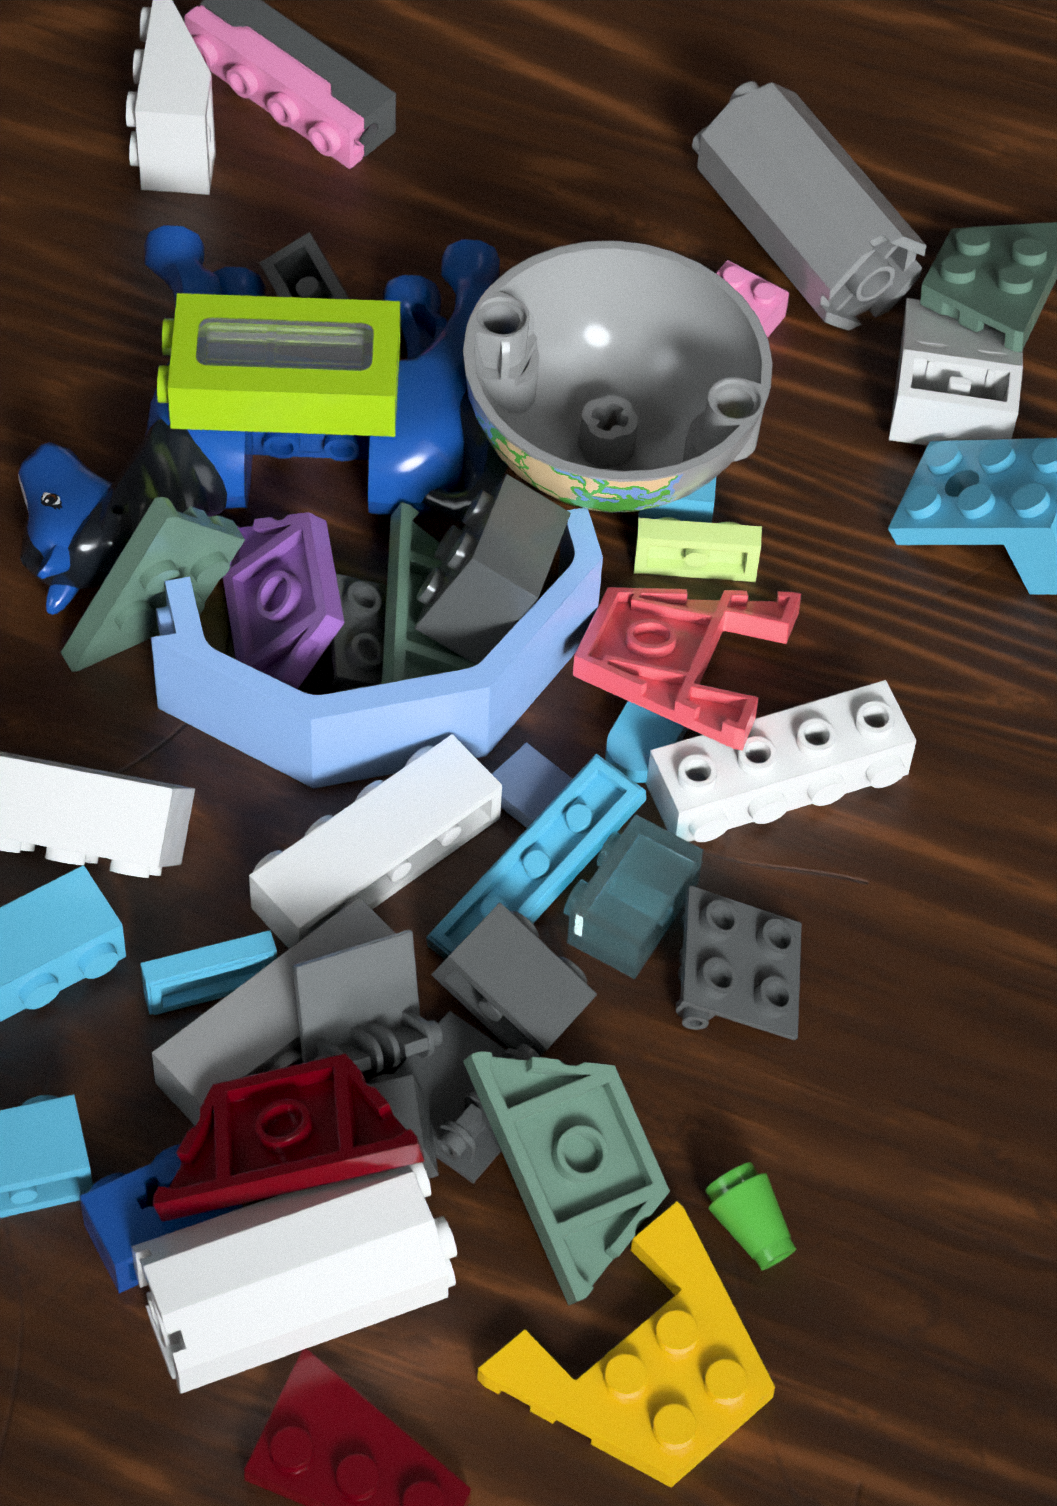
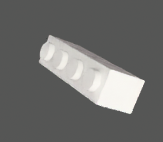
M453 734L434 747L430 745L425 746L414 753L405 767L385 781L377 780L366 786L359 793L355 802L335 816L326 815L318 819L307 830L305 836L283 852L277 850L266 855L256 865L253 873L249 875L251 908L288 949L358 897L371 909H374L498 821L501 814L502 784Z

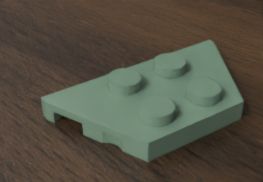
M1057 222L952 228L922 283L920 304L941 315L953 317L960 325L976 333L984 329L985 323L1005 333L1004 347L1012 351L1022 352L1057 279Z
M165 497L155 498L61 651L71 671H80L159 635L156 608L167 606L165 581L190 577L200 615L204 610L205 601L218 581L227 574L231 561L245 541L234 521L218 515L209 517L205 511L192 506L185 512L180 513L176 511L170 499Z
M403 502L393 512L390 521L382 684L475 666L474 663L415 629L424 606L422 602L417 600L419 590L430 572L435 567L440 568L442 562L434 557L440 543L413 522V519L419 512L411 505Z
M483 1051L471 1054L463 1060L567 1304L568 1306L585 1299L590 1294L596 1280L611 1261L623 1252L634 1238L637 1228L647 1217L653 1214L670 1190L615 1065L583 1062L576 1066L566 1065L558 1059L550 1058L509 1059L492 1057V1052Z

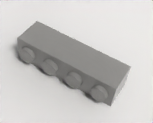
M358 897L152 1052L155 1084L196 1125L200 1118L199 1109L212 1084L302 1064L293 965L396 933Z

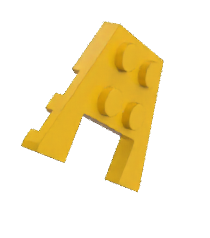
M678 1202L674 1203L632 1239L631 1251L675 1295L671 1300L576 1380L525 1329L480 1366L477 1380L487 1389L497 1394H500L502 1390L529 1405L530 1412L552 1424L557 1420L592 1439L591 1445L669 1487H673L773 1398L775 1386L685 1209Z

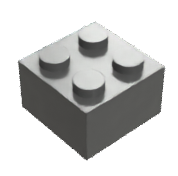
M508 474L505 475L491 494L481 490L470 504L463 518L465 526L462 529L455 525L451 526L435 552L434 557L442 563L440 568L435 567L430 572L419 590L417 600L422 602L424 606L415 629L475 665L479 664L539 598L571 513Z

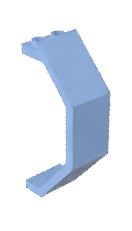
M587 508L567 510L571 514L561 538L558 579L479 664L467 669L325 695L304 693L215 650L204 637L190 577L165 581L167 606L156 608L160 636L151 637L158 709L313 789L397 773L405 767L411 756L419 749L429 745L434 747L452 734L475 758L485 757L576 653L598 608L603 555L589 510Z

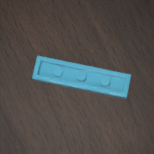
M595 754L426 937L428 947L443 959H446L499 902L509 911H516L522 914L533 924L646 801V790L598 754Z

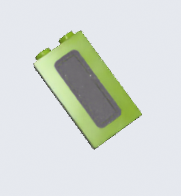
M177 293L175 317L164 318L162 353L164 356L171 357L170 366L159 365L158 403H169L171 429L395 437L400 359L401 301Z

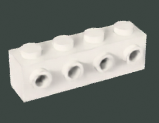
M884 680L755 719L743 751L728 747L704 735L650 750L646 785L674 846L692 840L707 842L721 836L726 830L751 822L757 824L769 823L780 818L787 811L810 804L816 806L828 805L837 801L846 793L865 787L883 788L892 785L903 776L909 774L917 740L887 681Z

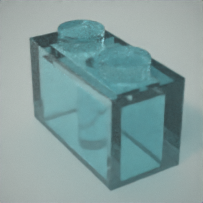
M635 814L622 835L614 831L604 843L596 863L599 869L590 882L581 879L570 893L564 907V914L569 916L567 943L635 979L684 906L686 888L689 885L696 887L699 883L704 850Z

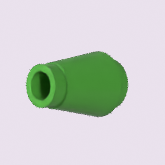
M752 1162L742 1164L730 1170L706 1188L705 1192L712 1201L708 1210L749 1256L755 1259L761 1270L768 1269L781 1262L797 1249L790 1239V1232L767 1173L759 1174Z

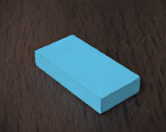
M271 930L140 963L144 997L149 1014L157 1015L228 996L277 959V949Z

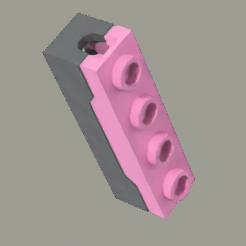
M204 0L200 3V6H196L185 15V25L212 73L228 83L239 96L251 99L268 111L280 125L292 128L312 142L313 146L321 154L333 157L348 169L355 166L362 160L363 156L366 157L396 132L395 92L262 0Z

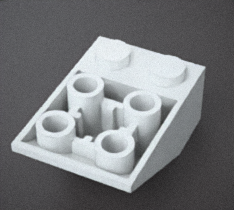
M153 0L152 7H142L140 40L141 42H146L145 49H135L133 81L134 84H139L138 92L129 91L127 95L126 124L127 127H136V131H132L130 138V165L139 166L141 190L210 195L216 154L211 72L172 0Z
M907 298L889 440L928 446L930 441L1012 439L1019 410L1023 350L1022 352H1016L1004 347L1005 333L985 323L984 329L976 333L960 325L953 317L941 315L921 305V300Z

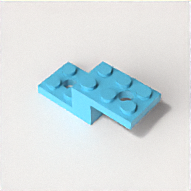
M1057 438L930 441L888 527L897 545H1004L1029 594L1057 595Z

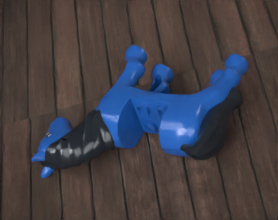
M163 225L148 233L144 243L145 265L170 287L175 298V308L177 293L265 296L266 286L260 275L244 267H224L215 272L206 269L203 266L205 246L197 233L183 226ZM462 239L447 246L442 255L441 275L456 294L455 309L449 321L440 316L441 293L436 283L417 275H401L387 282L382 292L383 301H401L400 335L408 353L407 359L399 361L395 437L171 429L169 403H158L156 387L150 403L145 438L132 454L124 470L114 483L92 472L71 449L51 442L41 444L21 463L18 473L19 484L29 516L24 526L20 559L25 568L35 578L50 586L46 600L47 612L52 615L58 614L74 598L79 589H89L103 584L155 498L165 497L170 499L177 512L183 513L192 506L205 511L209 517L221 513L224 509L247 508L253 455H267L281 459L312 457L331 458L337 461L369 460L368 513L391 517L393 512L403 502L419 512L417 516L438 511L455 521L463 523V518L470 504L481 490L491 494L506 474L514 479L516 477V473L499 457L475 416L468 397L463 356L465 333L469 318L481 296L499 277L500 258L496 249L481 240ZM197 344L196 359L199 363L213 366L362 371L368 369L372 364L313 361L271 354L275 347Z

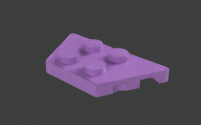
M309 512L290 514L282 520H277L273 517L254 519L253 526L241 528L237 526L245 541L231 561L229 571L223 577L236 660L296 689L301 685L345 623L327 522Z

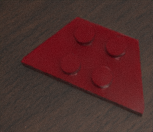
M345 1053L212 1084L199 1109L200 1118L193 1128L188 1130L176 1152L182 1164L169 1188L158 1186L153 1196V1205L161 1221L164 1222L424 1162V1152L417 1135L411 1128L406 1130L393 1115L386 1099L375 1087L368 1086L361 1070Z

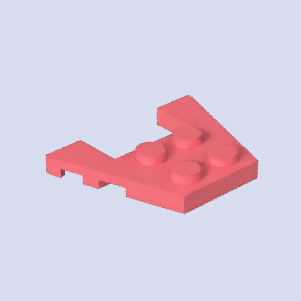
M608 587L574 655L573 676L728 747L743 751L756 719L758 697L700 685V682L723 631L786 644L799 614L801 594L778 591L777 601H748L747 591L724 590L720 600L687 599V589Z

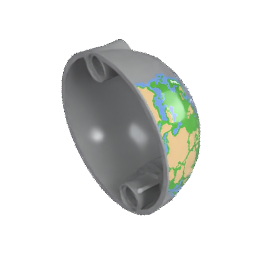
M623 241L581 242L553 248L531 256L512 267L489 286L479 299L469 318L463 347L468 397L481 428L499 457L519 477L546 495L566 504L593 511L611 513L635 512L671 503L692 494L708 484L732 462L747 458L756 449L763 410L771 388L773 363L769 341L758 316L744 297L725 279L702 264L673 251L640 243Z

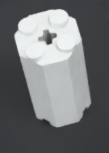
M422 1162L281 1194L132 1246L134 1268L139 1286L141 1288L149 1285L151 1290L147 1293L149 1305H146L150 1323L172 1379H176L177 1388L180 1393L447 1298L448 1288L456 1284L450 1258L457 1256V1249L451 1229L444 1216L433 1219L425 1198L431 1196V1188Z

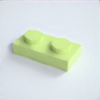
M671 517L658 519L639 518L634 574L756 582L761 551L762 526L741 525L736 522L706 523L680 521Z

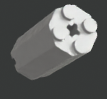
M753 81L744 83L733 92L729 103L713 122L703 128L693 139L692 148L698 154V170L825 323L849 331L861 325L860 321L855 317L869 310L875 318L889 312L920 278L922 267L916 261V254L924 256L926 244L795 92L773 82L759 87Z

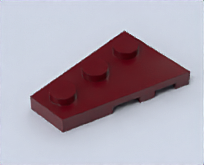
M307 1348L301 1351L244 1469L245 1481L305 1506H468L471 1500V1488Z

